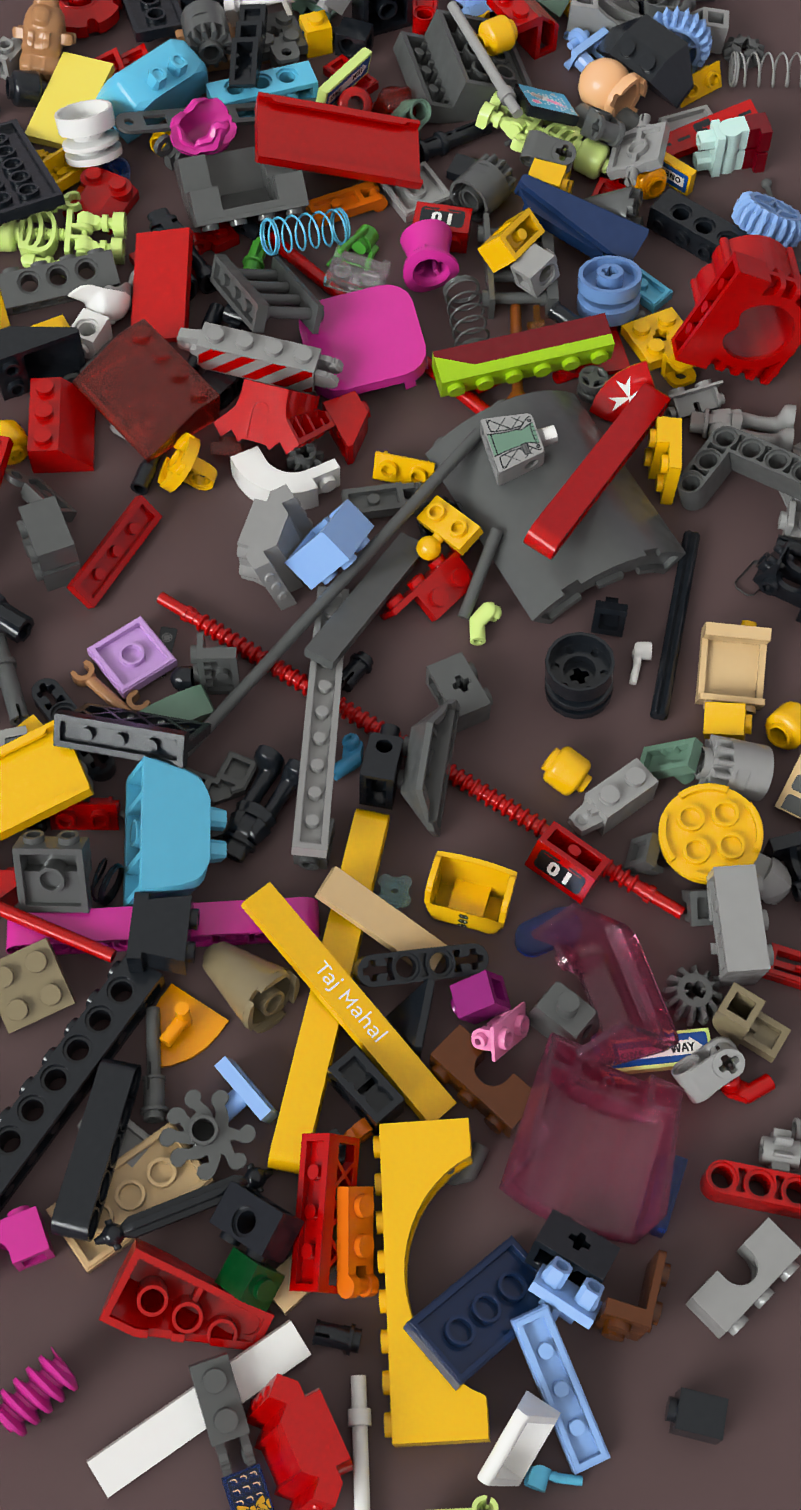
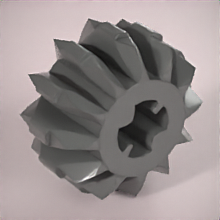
M697 965L692 966L689 973L681 966L677 969L676 976L669 975L665 983L668 987L663 988L661 996L667 999L664 1004L665 1011H676L673 1016L674 1022L684 1017L688 1027L693 1026L695 1019L703 1026L707 1024L709 1016L713 1017L718 1010L717 1005L723 1001V995L717 992L721 986L720 981H709L711 976L710 970L701 975ZM691 993L697 995L693 999L688 997Z

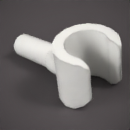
M636 642L632 650L633 666L629 679V684L631 685L637 684L641 660H651L652 658L651 642Z

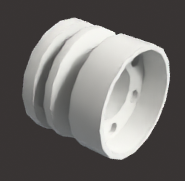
M93 99L79 101L60 108L55 112L54 118L58 133L61 137L67 138L63 141L62 148L66 152L65 159L69 166L77 168L98 166L118 158L123 153L122 144L118 141L120 137L119 132L111 129L115 125V115L112 103L108 100Z

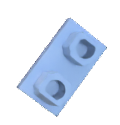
M578 27L572 29L568 34L569 42L567 43L568 49L572 50L571 58L563 64L565 68L569 71L575 66L582 73L585 66L594 61L591 54L597 59L603 58L596 49L609 31L602 27L590 36L588 30L583 31Z
M555 1256L548 1265L542 1264L528 1290L541 1298L538 1302L540 1305L547 1304L549 1306L554 1321L558 1317L571 1325L576 1321L589 1330L603 1303L601 1297L605 1287L594 1278L586 1277L581 1287L568 1280L573 1270L571 1264L560 1256Z

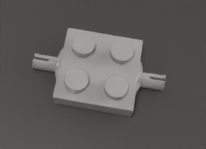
M644 113V116L643 114L639 116L638 125L625 132L624 139L617 148L612 147L606 171L610 181L626 178L624 184L627 187L635 186L637 176L640 173L652 172L662 168L670 134V127L667 121L649 124L651 116L648 113Z

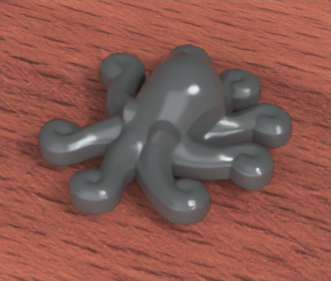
M191 1089L186 1093L184 1101L185 1105L196 1113L189 1118L181 1107H174L167 1113L169 1123L173 1125L180 1124L184 1131L166 1128L159 1136L160 1143L164 1147H170L175 1142L193 1145L189 1149L177 1148L173 1150L170 1157L171 1164L179 1168L187 1160H198L208 1156V1163L198 1166L196 1173L200 1180L205 1181L212 1179L215 1175L221 1155L226 1158L231 1169L240 1170L244 1168L247 1158L244 1153L234 1152L231 1141H238L244 1144L253 1142L256 1135L255 1128L250 1124H245L240 1130L228 1126L229 1116L225 1106L229 1100L228 1092L217 1090L213 1093L211 1104L216 1112L214 1118L210 1109L201 1102V1093L197 1089Z

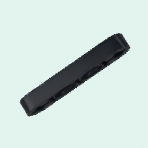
M44 678L33 685L31 694L34 703L48 723L54 720V713L59 710L73 712L78 709L57 681ZM47 691L49 694H53L56 702L54 706H52L46 696H42L43 692ZM76 750L80 760L86 764L88 775L91 779L104 782L115 775L116 762L114 756L96 753L100 762L106 763L107 766L101 769L99 766H95L92 757L94 753Z
M476 943L369 954L361 956L356 960L353 966V976L357 983L364 987L426 981L428 978L438 980L471 976L486 969L489 956L486 949ZM470 952L478 957V961L472 963V967L468 963L456 964L455 957L469 956ZM435 953L442 954L446 960V967L441 973H435L430 967V959ZM401 957L409 958L413 965V970L407 977L400 976L396 970V963ZM370 961L371 966L374 967L387 966L388 973L373 974L371 981L370 976L363 974V968H367Z

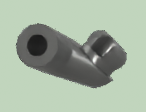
M474 1142L472 1145L473 1164L454 1174L446 1184L456 1186L474 1181L490 1150L482 1144ZM455 1168L452 1169L448 1174H452Z

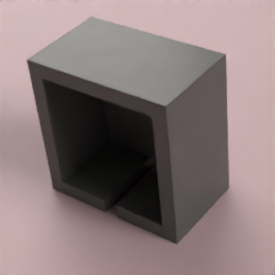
M55 495L18 507L22 520L16 521L27 557L31 560V566L37 582L43 580L48 592L67 586L81 567L74 541Z

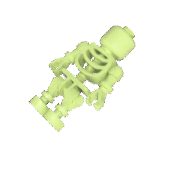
M498 91L493 94L490 102L485 101L482 105L475 126L484 129L491 122L493 127L497 129L501 127L506 135L513 139L510 145L512 150L521 153L528 131H542L550 136L569 141L575 146L577 153L573 162V169L576 172L590 179H597L601 173L607 174L610 147L600 141L590 140L588 137L583 140L584 136L580 134L581 128L578 126H569L529 117L523 109L522 116L515 119L507 106L502 105L497 97ZM560 156L559 159L564 161L565 157Z
M78 191L65 193L63 196L66 204L58 206L52 212L42 211L30 215L27 219L20 220V222L13 220L0 226V252H14L18 247L21 254V263L24 268L31 267L30 265L36 261L46 260L48 263L59 261V259L54 260V257H52L58 248L59 241H64L65 255L73 254V247H75L74 250H77L76 257L87 255L89 250L95 248H104V251L111 249L115 264H125L126 245L124 239H126L128 222L126 212H113L111 218L108 214H102V217L88 211H81L82 206L79 201L77 203H70L72 200L81 199ZM58 209L67 211L65 229H58L53 213H58ZM81 211L77 214V223H75L74 212ZM44 221L49 222L52 228H46ZM33 223H38L39 228H35ZM102 229V232H109V229H113L114 237L111 238V243H107V240H100V243H98L90 235Z

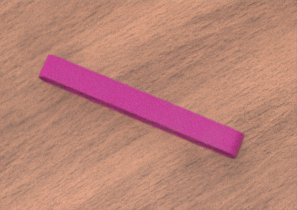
M311 897L284 898L318 938L320 936L318 900ZM245 900L193 903L195 909H200L198 930H192L191 941H196V947H209L222 941L232 945L271 943V941L241 907ZM133 906L91 908L89 913L28 912L116 949L117 952L127 951ZM7 920L6 952L8 954H12L44 938H49L56 955L85 953Z

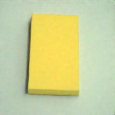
M63 51L25 131L30 142L56 149L62 148V143L67 138L61 137L58 133L54 118L55 112L69 104L96 99L106 81L112 77L115 71L114 64Z

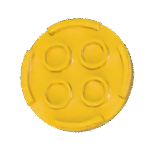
M716 783L697 784L679 792L662 813L658 828L659 846L670 867L682 877L707 885L706 876L713 867L754 864L760 854L764 838L762 820L753 803L736 791L729 789V786Z

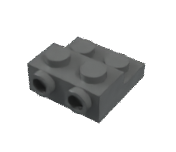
M30 830L25 832L23 836H20L12 847L19 909L25 912L89 913L92 908L89 880L92 860L89 837H79V832L74 830L60 832L57 836H45L41 830Z

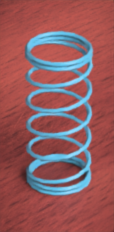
M339 207L329 209L325 214L319 210L315 211L312 215L304 212L298 218L292 214L287 215L285 219L279 216L273 219L264 218L260 224L261 245L267 255L274 256L278 254L280 249V233L274 220L279 219L283 221L281 228L282 245L287 253H291L293 237L286 220L293 217L297 220L295 224L296 244L301 251H305L307 237L304 226L299 219L306 215L310 217L308 225L309 241L314 249H318L321 237L318 225L313 217L315 214L320 213L324 215L321 231L325 245L331 247L335 241L341 246L350 239L351 235L348 215ZM329 212H332L329 220V218L326 215ZM336 213L341 218L344 226L345 240L343 242L338 239L335 231L334 219ZM325 218L330 226L331 244L326 242L324 235ZM312 220L318 234L317 246H314L311 238L310 228ZM267 221L270 222L267 234L269 249L265 240V224ZM298 222L304 234V248L300 247L297 238ZM271 225L275 235L274 251L271 247L270 242ZM284 225H286L290 235L291 248L289 251L284 242Z

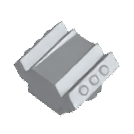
M286 484L270 491L267 501L254 499L237 542V557L240 563L239 575H241L242 579L254 581L266 587L281 611L297 604L291 592L304 587L301 583L302 580L284 562L313 528V522L307 517V513L301 507L300 501L294 497Z

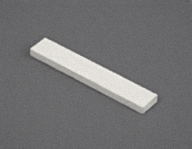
M290 1319L230 1360L242 1403L261 1391L277 1373L285 1374L312 1355ZM194 1386L87 1459V1464L108 1498L206 1429Z

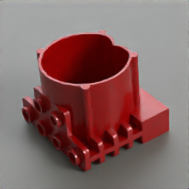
M743 235L729 240L727 237H722L719 240L720 245L716 247L712 254V263L704 266L697 274V277L690 281L695 307L671 339L674 357L676 361L702 369H707L711 363L714 364L715 370L722 372L727 368L731 375L738 376L740 373H744L745 379L753 381L757 377L760 384L768 385L779 374L788 359L796 353L797 348L801 344V275L792 247L785 248L777 240L763 235Z

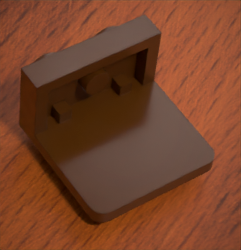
M659 1249L647 1264L638 1306L609 1297L602 1304L594 1321L593 1328L602 1330L601 1335L603 1337L618 1342H623L624 1338L638 1342L646 1332H651L653 1325L657 1326L663 1305L662 1302L657 1301V1297L661 1287H666L671 1270V1264L665 1262L667 1251Z

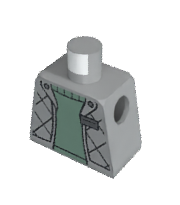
M529 413L480 420V436L498 486L542 466L545 455L544 447L558 443V436L554 425L537 429L534 419Z

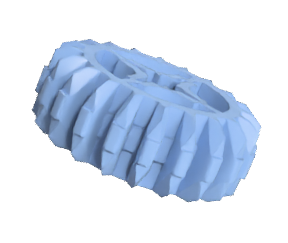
M678 6L674 11H671L668 7H666L663 13L657 11L652 18L688 42L692 73H695L698 67H703L705 60L710 55L713 42L711 27H707L706 19L699 20L698 12L693 15L690 14L689 7L685 12L680 11Z
M743 192L740 198L737 199L731 217L740 229L745 230L750 235H763L773 238L785 248L797 247L801 241V214L799 210L792 208L791 205L784 203V201L759 192Z

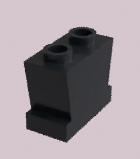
M135 892L126 954L129 972L144 973L145 966L187 976L188 963H194L196 955V941H191L192 930H198L200 909L194 908L192 895L150 899V894L147 892Z

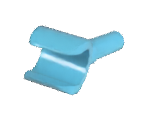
M536 1465L529 1468L524 1485L545 1493L548 1481L582 1486L583 1476L558 1473L546 1466Z

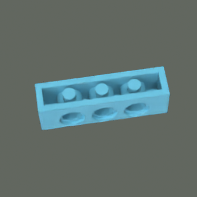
M309 60L260 71L256 88H229V78L205 84L207 98L218 97L225 105L256 102L258 92L297 99L316 98L318 92V80ZM255 110L237 112L239 118L255 116Z

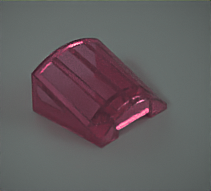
M552 1032L548 1037L499 1189L524 1208L546 1220L554 1208L594 1233L605 1237L607 1240L636 1244L667 1215L684 1089L652 1074L643 1081L584 1056V1045Z

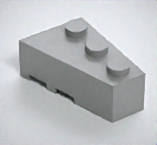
M755 864L713 867L706 876L709 921H713L716 943H710L711 954H717L719 963V976H713V981H720V987L732 986L734 982L739 985L756 984L771 969L770 966L774 964L773 947L771 944H767L765 933L769 928V917L767 910L762 909L760 896H763L764 893L762 876L757 875Z

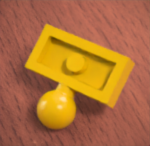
M436 495L416 517L422 526L433 533L432 536H424L418 541L416 551L423 560H434L440 555L441 543L444 541L461 555H464L484 532L478 524Z

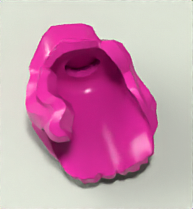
M205 97L194 98L183 112L180 111L172 118L170 122V140L180 153L190 157L202 154L212 155L223 152L228 148L236 136L238 128L236 123L232 122V116L229 115L227 107L218 97L212 99Z

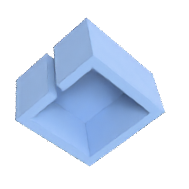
M347 499L331 512L329 517H325L309 531L284 563L311 590L321 582L326 585L338 574L337 569L339 567L345 570L357 559L355 552H360L369 543L370 539L367 535L374 525Z

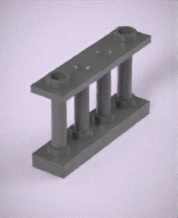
M483 213L482 225H477V242H482V244L499 229L490 228L489 213ZM545 230L535 242H538V246L543 249L548 248L555 254L553 234ZM484 260L486 289L482 290V305L487 307L488 319H494L495 304H539V307H544L545 318H548L549 310L559 301L557 279L537 298L527 292H495L494 282H515L512 271L498 270L493 273Z
M214 254L210 282L253 333H264L266 322L269 319H300L312 334H318L320 323L324 319V306L279 256H273L271 269L237 268L226 254Z

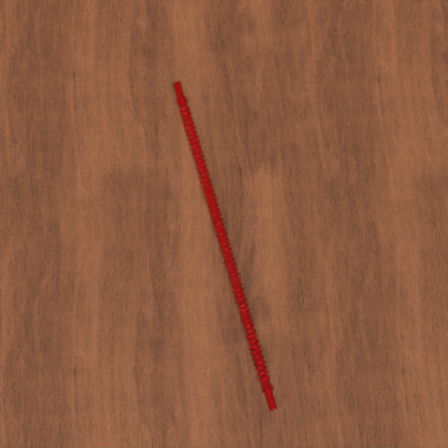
M165 592L160 593L157 598V603L180 616V620L195 625L198 632L204 630L206 637L211 635L213 641L219 639L221 646L226 644V647H237V654L241 653L242 659L249 658V663L251 664L256 662L257 665L269 652L267 650L262 652V647H254L253 641L247 643V638H239L238 632L232 634L231 628L224 629L223 623L217 625L216 619L210 620L208 614L201 615L196 608L191 605H184ZM279 660L267 672L271 671L272 677L279 676L280 682L287 681L288 687L294 685L295 691L302 690V695L307 696L308 675L305 673L300 675L299 669L292 670L291 664L285 666V661ZM345 697L340 698L339 713L341 714V719L349 718V724L357 723L356 727L358 729L365 728L364 732L366 734L370 732L380 733L381 725L385 724V721L377 722L376 716L369 717L370 713L368 711L362 713L360 706L354 708L352 701L346 703ZM400 731L399 737H401V738L404 739L405 736H408V735H404V736L402 737V736H401V731ZM456 764L451 765L449 780L452 781V786L456 787L459 785L461 792L469 791V797L476 795V801L484 800L486 807L492 805L493 811L500 810L502 817L510 816V822L517 820L519 827L525 825V830L527 832L533 830L535 837L542 836L550 826L546 824V818L539 820L537 813L531 815L529 808L523 810L521 803L514 805V799L506 800L504 793L498 795L496 788L490 790L489 784L481 785V779L473 780L472 774L465 775L464 769L457 770ZM610 859L611 861L601 877L609 876V881L611 883L617 881L619 888L627 887V893L635 892L644 902L648 904L651 902L680 920L686 910L684 906L657 891L658 888L656 886L639 880L640 876L638 874L632 876L630 869L627 871L622 870V864L615 866L614 860Z

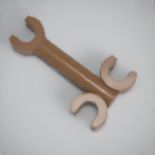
M88 660L83 662L84 668L88 672L86 675H78L74 670L70 672L74 684L79 687L88 686L110 707L140 711L151 705L149 700H146L141 705L134 704L140 699L137 689L127 695L125 703L96 677L95 667Z

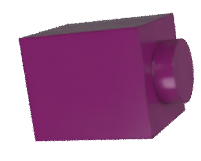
M484 970L450 985L453 997L451 999V1007L460 1020L476 1025L512 1009L504 979L501 975Z

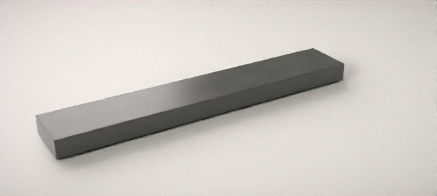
M402 532L397 536L305 647L304 656L333 670L422 559L416 551L419 540Z

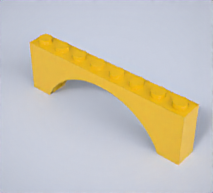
M469 1118L379 1124V1136H373V1153L375 1159L380 1158L381 1173L374 1174L376 1196H382V1211H376L377 1235L383 1234L384 1250L377 1251L379 1274L385 1273L386 1289H379L380 1313H387V1329H381L380 1333L382 1354H388L389 1370L382 1371L383 1395H390L391 1412H384L385 1438L392 1437V1445L395 1447L491 1442L487 1397L465 1384L455 1391L403 1329L405 1324L413 1318L408 1291V1262L414 1233L424 1211L436 1193L454 1174L473 1164ZM455 1168L452 1174H448L452 1169Z

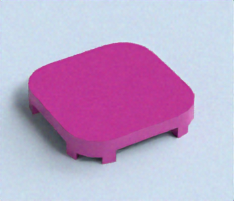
M378 285L319 300L324 306V319L320 323L318 334H312L299 319L302 344L321 348L322 355L339 359L344 365L342 373L334 374L339 378L338 386L335 389L315 386L314 390L318 396L322 395L327 399H333L352 391L361 394L404 383L407 390L416 386V380L424 374L425 369H428L426 344L414 303L409 293L401 287Z

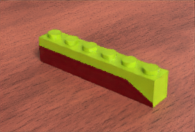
M601 313L433 351L431 367L440 397H457L475 389L487 390L497 384H514L532 376L544 377L554 371L563 369L571 371L580 365L604 363L611 359L615 342L606 315Z

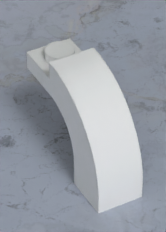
M258 446L230 457L234 480L240 489L253 501L254 499L267 501L270 491L286 484L294 497L300 501L301 507L307 510L319 506V494L331 492L340 486V466L335 458L301 472H285L273 467L266 460Z

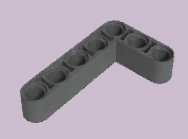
M722 426L711 434L683 470L677 485L680 502L686 510L690 511L703 508L731 471H735L801 501V456L734 427Z

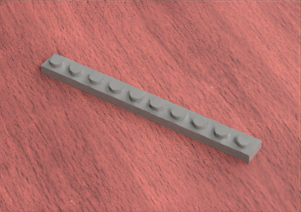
M318 586V589H317V598H318L328 587H326V586ZM343 589L314 621L313 638L348 597L349 589ZM344 656L333 670L310 659L291 855L326 858Z

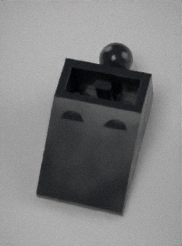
M8 326L0 329V393L4 401L30 392L31 378H63L70 373L80 374V370L86 365L81 337L77 327Z

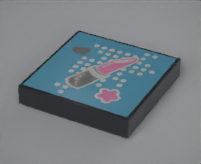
M515 84L514 92L516 99L527 116L569 126H577L580 117L565 94Z

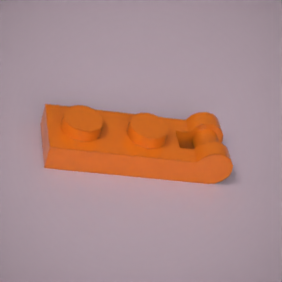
M367 181L308 200L309 205L306 206V211L310 215L318 210L325 214L329 209L340 207L350 218L372 210L381 212L388 206V201L380 193L377 183ZM329 212L326 215L329 218V220L332 212ZM320 213L315 214L313 217L318 228L322 226V219L324 217ZM337 213L335 214L334 223L341 221ZM326 218L324 221V226L329 225Z
M374 1186L337 1187V1292L344 1299L357 1298L358 1296L363 1298L373 1297L378 1293L380 1286L379 1280L374 1274Z

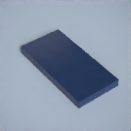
M512 1235L410 1319L403 1327L405 1332L455 1391L516 1338L510 1319L541 1306L538 1303L541 1298L528 1290L538 1269L524 1262L528 1253Z

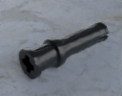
M476 121L445 133L442 131L434 132L432 137L424 140L419 139L420 163L424 161L427 163L430 158L438 155L446 156L450 149L491 134L493 129L492 123L490 122L484 129L475 126Z

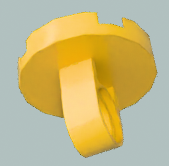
M186 432L173 445L177 450L171 459L166 457L157 480L160 484L159 486L170 493L175 491L182 482L198 490H210L213 488L217 477L215 467L197 457L200 449V439Z

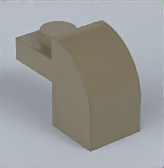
M734 982L713 1016L712 1024L721 1036L731 1039L735 1043L736 1048L741 1044L772 1063L791 1029L761 1012L766 1001Z

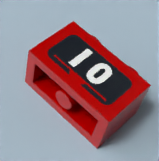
M417 201L412 224L424 219H438L445 222L452 231L450 252L466 254L471 232L473 208Z
M553 821L538 839L524 865L581 904L595 887L611 860Z

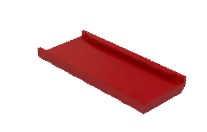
M258 92L255 104V162L420 190L423 184V180L420 177L418 132L420 120Z

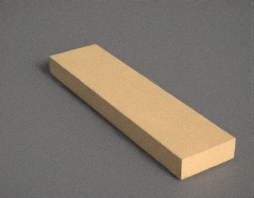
M337 866L330 870L314 896L392 952L448 946ZM435 953L430 959V967L433 971L443 956L440 953ZM401 957V959L413 966L409 958Z

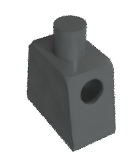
M556 981L527 1014L530 1025L576 1062L599 1035L598 1012L596 1009L559 981Z

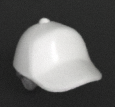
M134 270L131 272L128 282H124L118 287L107 285L102 288L95 285H83L74 289L68 296L83 302L86 309L108 316L111 325H113L116 321L121 320L128 310H132Z

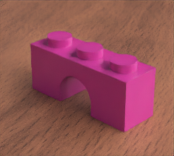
M28 1205L17 1207L7 1213L8 1217L0 1220V1249L9 1252L12 1264L19 1272L56 1257L42 1214L36 1206L31 1208Z

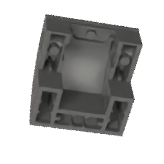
M255 146L212 155L202 154L181 158L173 163L188 218L194 228L202 227L203 232L220 229L219 223L230 221L231 227L248 224L247 218L258 216L259 221H263L264 218L273 219L275 217L274 212L284 210L286 211V216L303 213L302 207L309 205L302 170L294 171L291 168L256 163Z

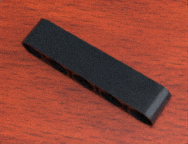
M103 1058L100 1062L51 1220V1233L53 1235L88 1242L93 1240L139 1089L142 1075L140 1064Z

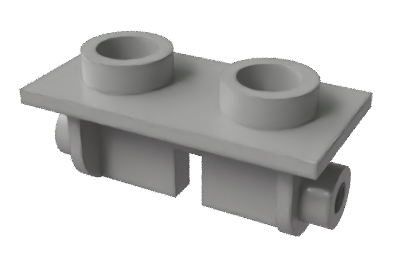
M711 379L696 383L694 385L695 388L685 390L684 387H678L670 390L667 394L672 399L668 405L669 407L666 409L667 416L682 419L689 417L691 412L695 411L693 405L697 403L699 412H705L706 408L710 410L719 409L722 404H725L724 394L722 392L719 393L717 389L724 383L723 380L712 383Z

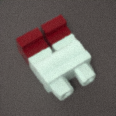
M762 112L729 118L721 123L719 119L711 120L709 130L697 131L696 145L699 152H693L692 156L695 170H709L711 178L719 177L720 174H729L734 170L752 168L753 173L764 172L768 156L767 151H769L773 130L766 113Z

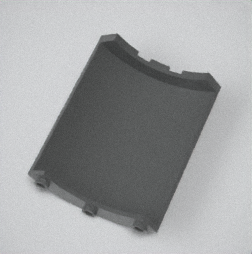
M543 390L522 394L507 400H498L491 407L461 423L447 435L439 437L434 442L433 447L425 454L430 462L435 463L436 470L474 428L480 430V420L486 418L529 413L532 415L537 429L554 425L558 436V443L544 447V464L498 486L481 439L443 480L455 502L461 504L464 515L482 528L484 533L479 539L484 546L491 528H496L503 532L493 561L532 621L551 624L567 609L582 600L580 594L595 585L598 589L622 580L624 577L623 573L633 570L638 575L646 573L665 574L686 554L625 465L552 560L523 543L533 523L603 436L574 393L560 390Z

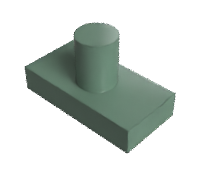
M696 737L647 746L643 748L640 762L656 779L674 776L682 784H689L696 777L694 773L697 770L703 743Z

